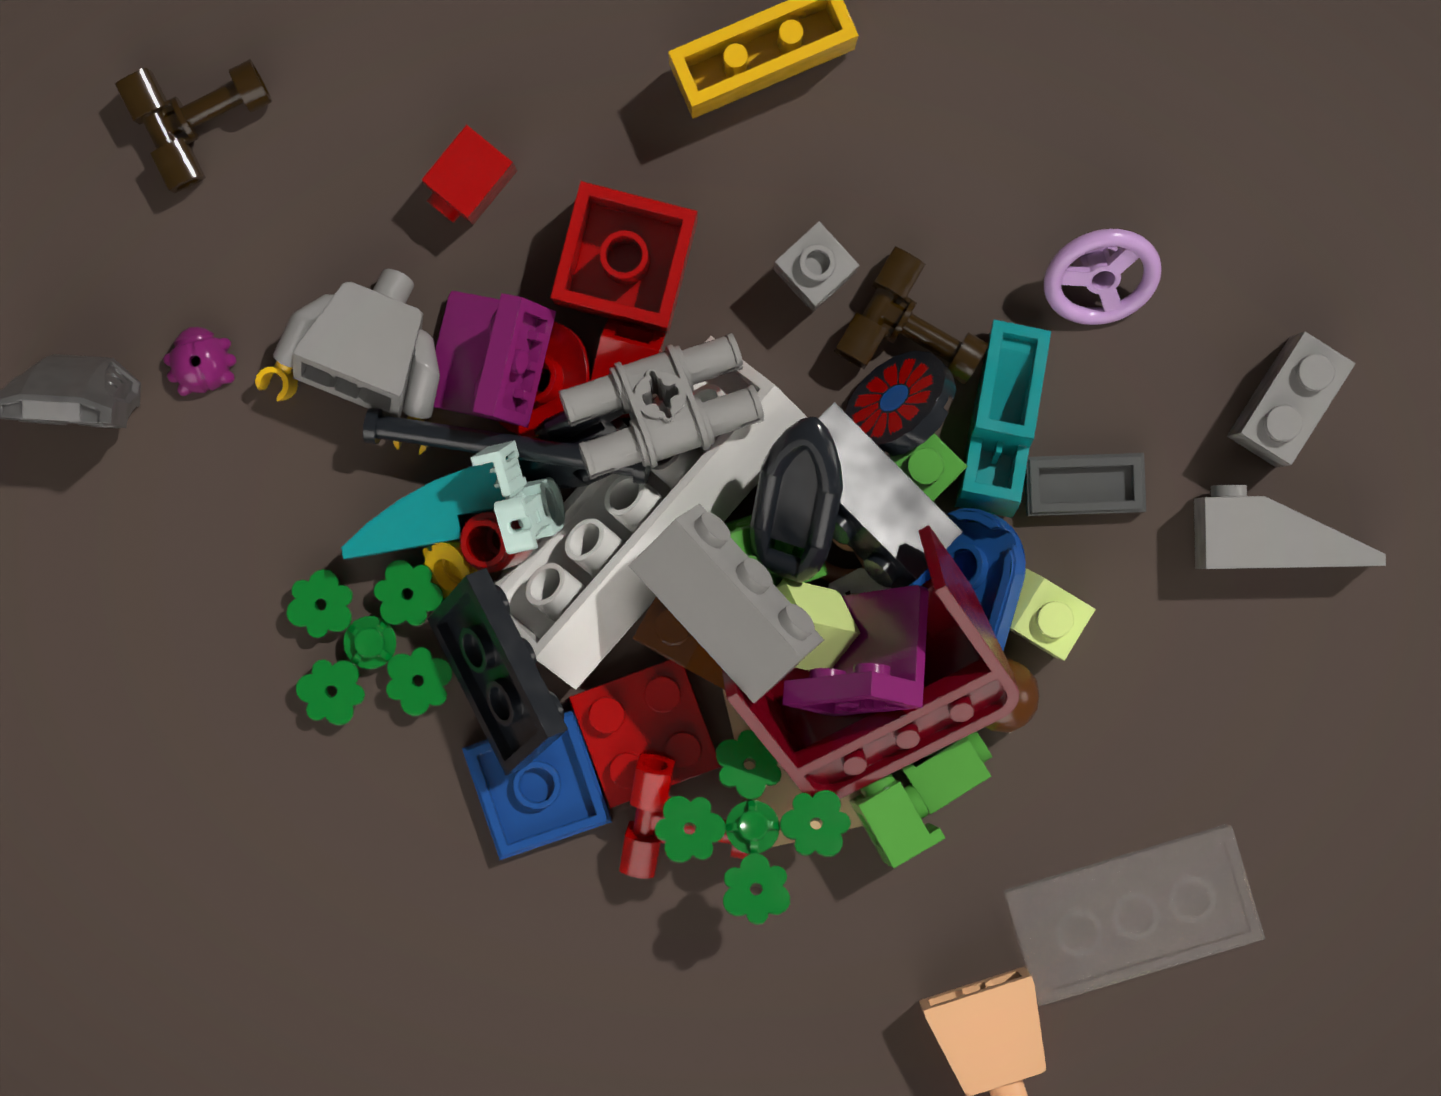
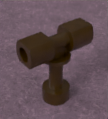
M251 59L229 69L232 82L184 106L176 96L166 100L153 72L148 68L136 71L115 83L133 121L139 125H145L156 147V150L150 154L169 191L173 193L180 192L206 178L189 145L199 139L195 127L245 103L251 113L272 103L266 85Z
M895 246L872 287L877 289L863 314L861 315L856 312L834 352L852 364L865 369L882 339L885 338L894 343L900 333L950 362L947 368L953 374V378L965 385L982 359L989 344L969 332L961 342L912 313L917 302L907 296L926 264L914 255Z

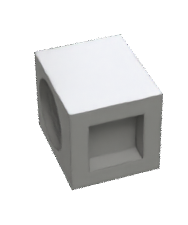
M819 221L775 261L773 270L802 302L814 312L856 274L860 265Z

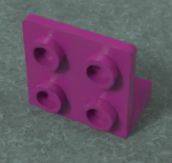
M451 291L448 296L435 350L440 379L434 408L528 428L556 311L523 297L501 293L500 299Z
M912 585L842 595L860 631L859 636L832 669L814 668L810 670L809 678L784 681L783 705L830 716L923 708L928 588Z

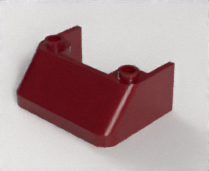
M930 525L918 530L931 579L921 585L928 588L929 591L923 708L830 716L783 705L784 681L809 678L810 671L794 668L778 684L753 703L722 669L726 699L801 792L809 794L812 798L819 791L829 790L841 799L1006 717L1018 704L1019 690L1013 671L971 584Z

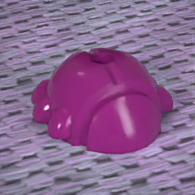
M189 327L183 330L173 343L175 348L163 357L164 364L171 367L167 374V379L170 382L179 383L177 390L181 396H187L192 392L206 393L209 389L214 391L222 384L232 383L235 379V375L230 371V367L234 366L237 360L234 355L228 353L231 341L228 338H215L214 333L206 328ZM198 356L201 362L199 366L194 367L192 359Z

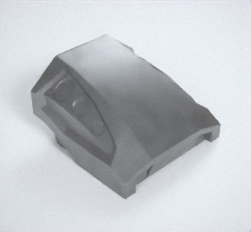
M50 355L31 366L23 374L13 378L0 390V419L39 424L67 425V423L91 427L126 428L132 411L140 406L141 382L114 358Z

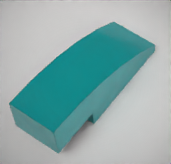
M993 320L963 462L968 467L960 474L955 507L979 509L1013 518L1022 498L1029 449L1035 436L1051 331Z
M493 462L470 466L444 476L399 499L366 523L341 547L343 559H355L424 547L440 542L460 540L462 529L465 526L463 516L493 511L495 502L505 500L500 487H494L498 478L496 472L490 473V469L494 467Z

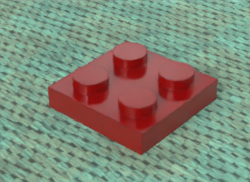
M669 659L569 697L610 808L631 801L635 770L640 754H657L673 759L675 765L671 785L721 767L717 762L716 750L686 669Z

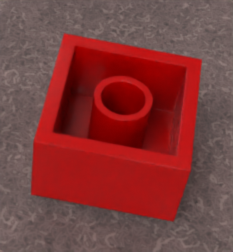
M580 181L550 297L557 306L669 334L698 223V211Z

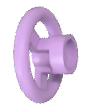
M1101 229L1083 234L1062 247L1049 263L1044 276L1045 297L1057 314L1075 323L1101 325L1121 320L1139 310L1154 294L1161 278L1160 257L1154 246L1146 238L1131 231ZM1140 258L1144 268L1142 279L1132 293L1120 300L1116 287L1121 281V273ZM1061 285L1086 286L1092 293L1099 294L1103 306H1079L1065 297Z

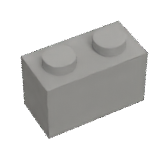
M1306 331L1289 337L1227 437L1274 467L1292 465L1356 363Z

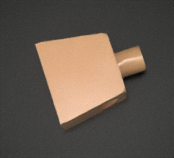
M1025 966L919 1000L924 1016L966 1096H973L989 1091L990 1096H1028L1023 1079L1046 1071L1035 984L1032 975Z

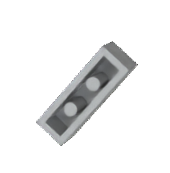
M701 504L676 518L629 565L753 703L778 684L824 641L815 630L814 623L808 613L798 605L791 604L773 584L772 577L765 566L759 561L749 558L733 541L727 525L715 514L707 512Z

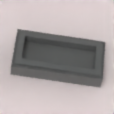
M1144 453L1028 457L1025 473L1026 516L1146 512Z

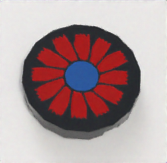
M914 350L896 355L877 366L859 383L848 401L846 414L883 452H887L891 457L906 454L925 443L943 424L948 415L944 406L949 396L953 400L955 397L956 385L953 374L931 352Z

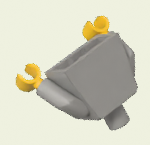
M384 269L373 290L354 282H345L340 286L335 295L324 294L295 311L290 316L273 353V357L276 359L275 365L260 370L256 375L255 384L259 391L265 390L270 383L271 377L276 373L283 381V387L277 396V401L291 398L297 391L299 380L368 409L370 407L382 409L383 414L386 416L400 418L403 410L407 414V419L425 421V419L430 418L433 412L440 372L434 340L426 331L422 330L423 313L418 308L406 304L414 287L413 281L397 270ZM393 441L394 446L399 450L402 442ZM421 445L419 449V455H421L427 449L428 446Z

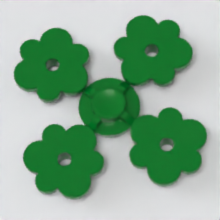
M404 560L391 562L385 571L386 580L379 581L374 587L376 598L383 601L380 606V614L383 619L375 616H365L355 620L353 623H351V610L347 607L353 600V592L348 586H339L338 578L332 571L321 569L314 572L309 581L298 580L293 584L292 595L295 599L287 607L288 620L297 627L307 626L308 634L314 638L325 636L328 629L333 632L347 629L343 643L345 653L351 660V662L347 660L339 661L334 665L325 659L318 660L312 666V674L304 675L298 680L296 693L303 702L308 703L306 712L309 718L321 720L326 717L334 725L348 723L354 715L353 705H358L365 699V690L362 686L356 684L359 679L357 666L365 669H375L385 665L387 662V671L393 680L387 684L386 693L393 700L401 699V707L407 714L419 716L428 710L430 704L438 706L446 701L448 694L444 686L450 682L453 673L450 664L441 658L433 659L432 653L425 647L415 649L411 656L405 653L394 655L397 644L396 635L393 628L389 625H398L406 620L413 626L422 625L427 619V611L436 610L442 603L443 592L437 584L431 582L433 574L429 567L418 565L413 568L410 563ZM407 588L413 591V597L409 600L404 597V590ZM320 599L326 602L324 610H320L317 606ZM416 675H421L424 679V683L421 686L416 685L414 682ZM329 686L336 687L337 694L335 696L329 695Z
M744 730L738 736V741L728 739L719 744L716 750V759L719 765L723 767L719 773L721 784L728 788L736 786L738 794L748 801L736 805L728 814L725 824L721 816L710 813L711 804L706 798L697 797L690 802L683 796H673L664 804L663 816L665 819L657 822L655 834L658 839L666 841L664 847L666 856L675 863H684L692 856L698 860L708 859L713 852L712 843L720 841L726 830L731 844L739 851L749 855L743 858L740 868L733 867L726 871L724 883L729 889L724 894L723 906L730 915L735 917L746 915L750 923L761 925L767 920L768 914L780 915L788 909L790 894L783 887L787 880L786 871L780 866L770 867L767 858L759 853L765 852L774 845L781 830L786 838L795 840V850L802 856H809L814 851L823 857L835 856L843 845L841 834L849 830L851 820L846 813L839 812L841 808L839 797L832 791L822 790L817 792L813 798L807 793L796 795L792 802L793 810L787 811L779 822L777 814L769 805L755 800L764 793L766 785L774 786L780 781L782 774L777 766L778 762L752 730ZM750 761L755 767L750 770L746 769L744 763ZM818 821L821 828L813 829L810 822ZM692 826L695 832L693 834H686L684 828ZM758 886L761 889V894L753 895L750 888Z

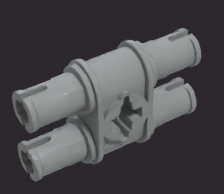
M732 333L681 350L678 345L674 347L671 344L667 345L664 352L622 365L621 362L614 363V367L609 368V375L559 391L560 400L570 427L618 410H622L623 414L629 413L631 418L629 420L630 427L579 443L580 454L590 480L642 462L644 467H657V461L701 447L702 450H707L710 448V445L714 444V437L764 421L762 404L753 385L702 402L699 397L695 398L693 395V385L743 369L740 349ZM653 394L658 396L659 401H663L666 408H671L669 419L666 418L664 411H660L657 404H652L654 403Z

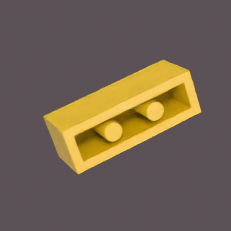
M787 0L668 51L669 65L691 117L694 119L855 50L859 35L844 0Z

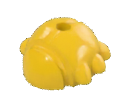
M460 540L435 543L432 546L425 547L422 551L425 557V562L422 565L429 567L432 571L433 578L431 582L441 588L444 599L466 575L479 571L472 567L464 558L460 547Z

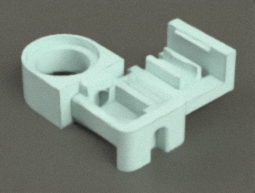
M515 440L488 446L471 457L473 466L490 462L494 464V467L490 469V473L496 472L498 478L494 487H500L502 496L505 497V500L494 503V511L506 552L509 555L537 549L536 539L554 536L564 527L565 523L564 503L558 485L551 477L530 482L526 481V477L522 476L518 462L519 452ZM518 520L519 526L522 528L513 530L511 522Z

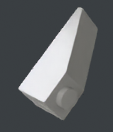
M1247 485L1211 486V497L1194 498L1195 569L1386 566L1385 553L1266 496H1247Z

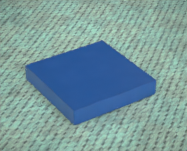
M574 709L564 713V722L568 730L528 766L509 775H505L488 739L462 748L500 860L613 821Z

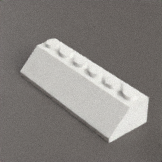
M710 336L705 342L714 340L715 338ZM743 361L742 370L693 385V395L695 398L699 397L702 402L753 385L762 404L764 412L763 422L714 437V444L710 445V448L707 450H702L701 447L657 461L658 466L651 468L646 485L633 483L632 476L612 474L590 485L577 487L564 502V527L554 536L536 539L538 548L533 549L531 555L523 563L505 569L494 581V584L498 585L506 594L510 606V616L521 637L531 644L537 661L575 690L648 609L656 597L629 565L676 518L698 504H701L707 512L715 514L724 522L757 485L761 466L774 442L787 428L800 419L807 417L775 384L745 361ZM657 396L652 404H657L660 411H664L666 418L669 419L671 408H666L663 401H659Z

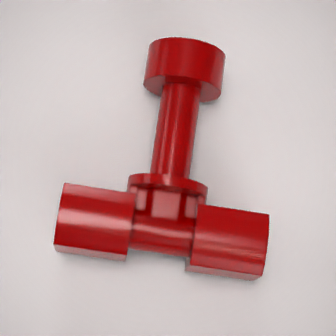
M657 754L639 755L630 805L636 807L634 821H629L619 868V872L625 875L642 879H651L655 876L661 843L665 844L666 842L657 838L655 826L659 820L665 819L663 807L665 802L671 798L669 794L675 761L671 758ZM686 826L684 832L686 834H693L695 829L692 826ZM725 830L723 838L718 842L732 845ZM732 845L730 857L743 859L749 855L739 851Z

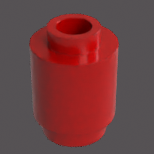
M494 510L477 514L469 519L463 527L460 536L462 554L466 561L477 570L487 568L488 572H496L523 563L533 551L532 549L510 555L506 552ZM518 520L511 522L513 530L522 528L519 526Z

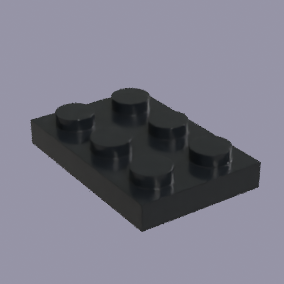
M487 568L466 575L427 620L505 775H509L528 766L563 735L568 728L564 722V711L559 699L553 692L548 690L537 669V659L531 644L521 637L510 616V606L506 594L498 585L494 584Z

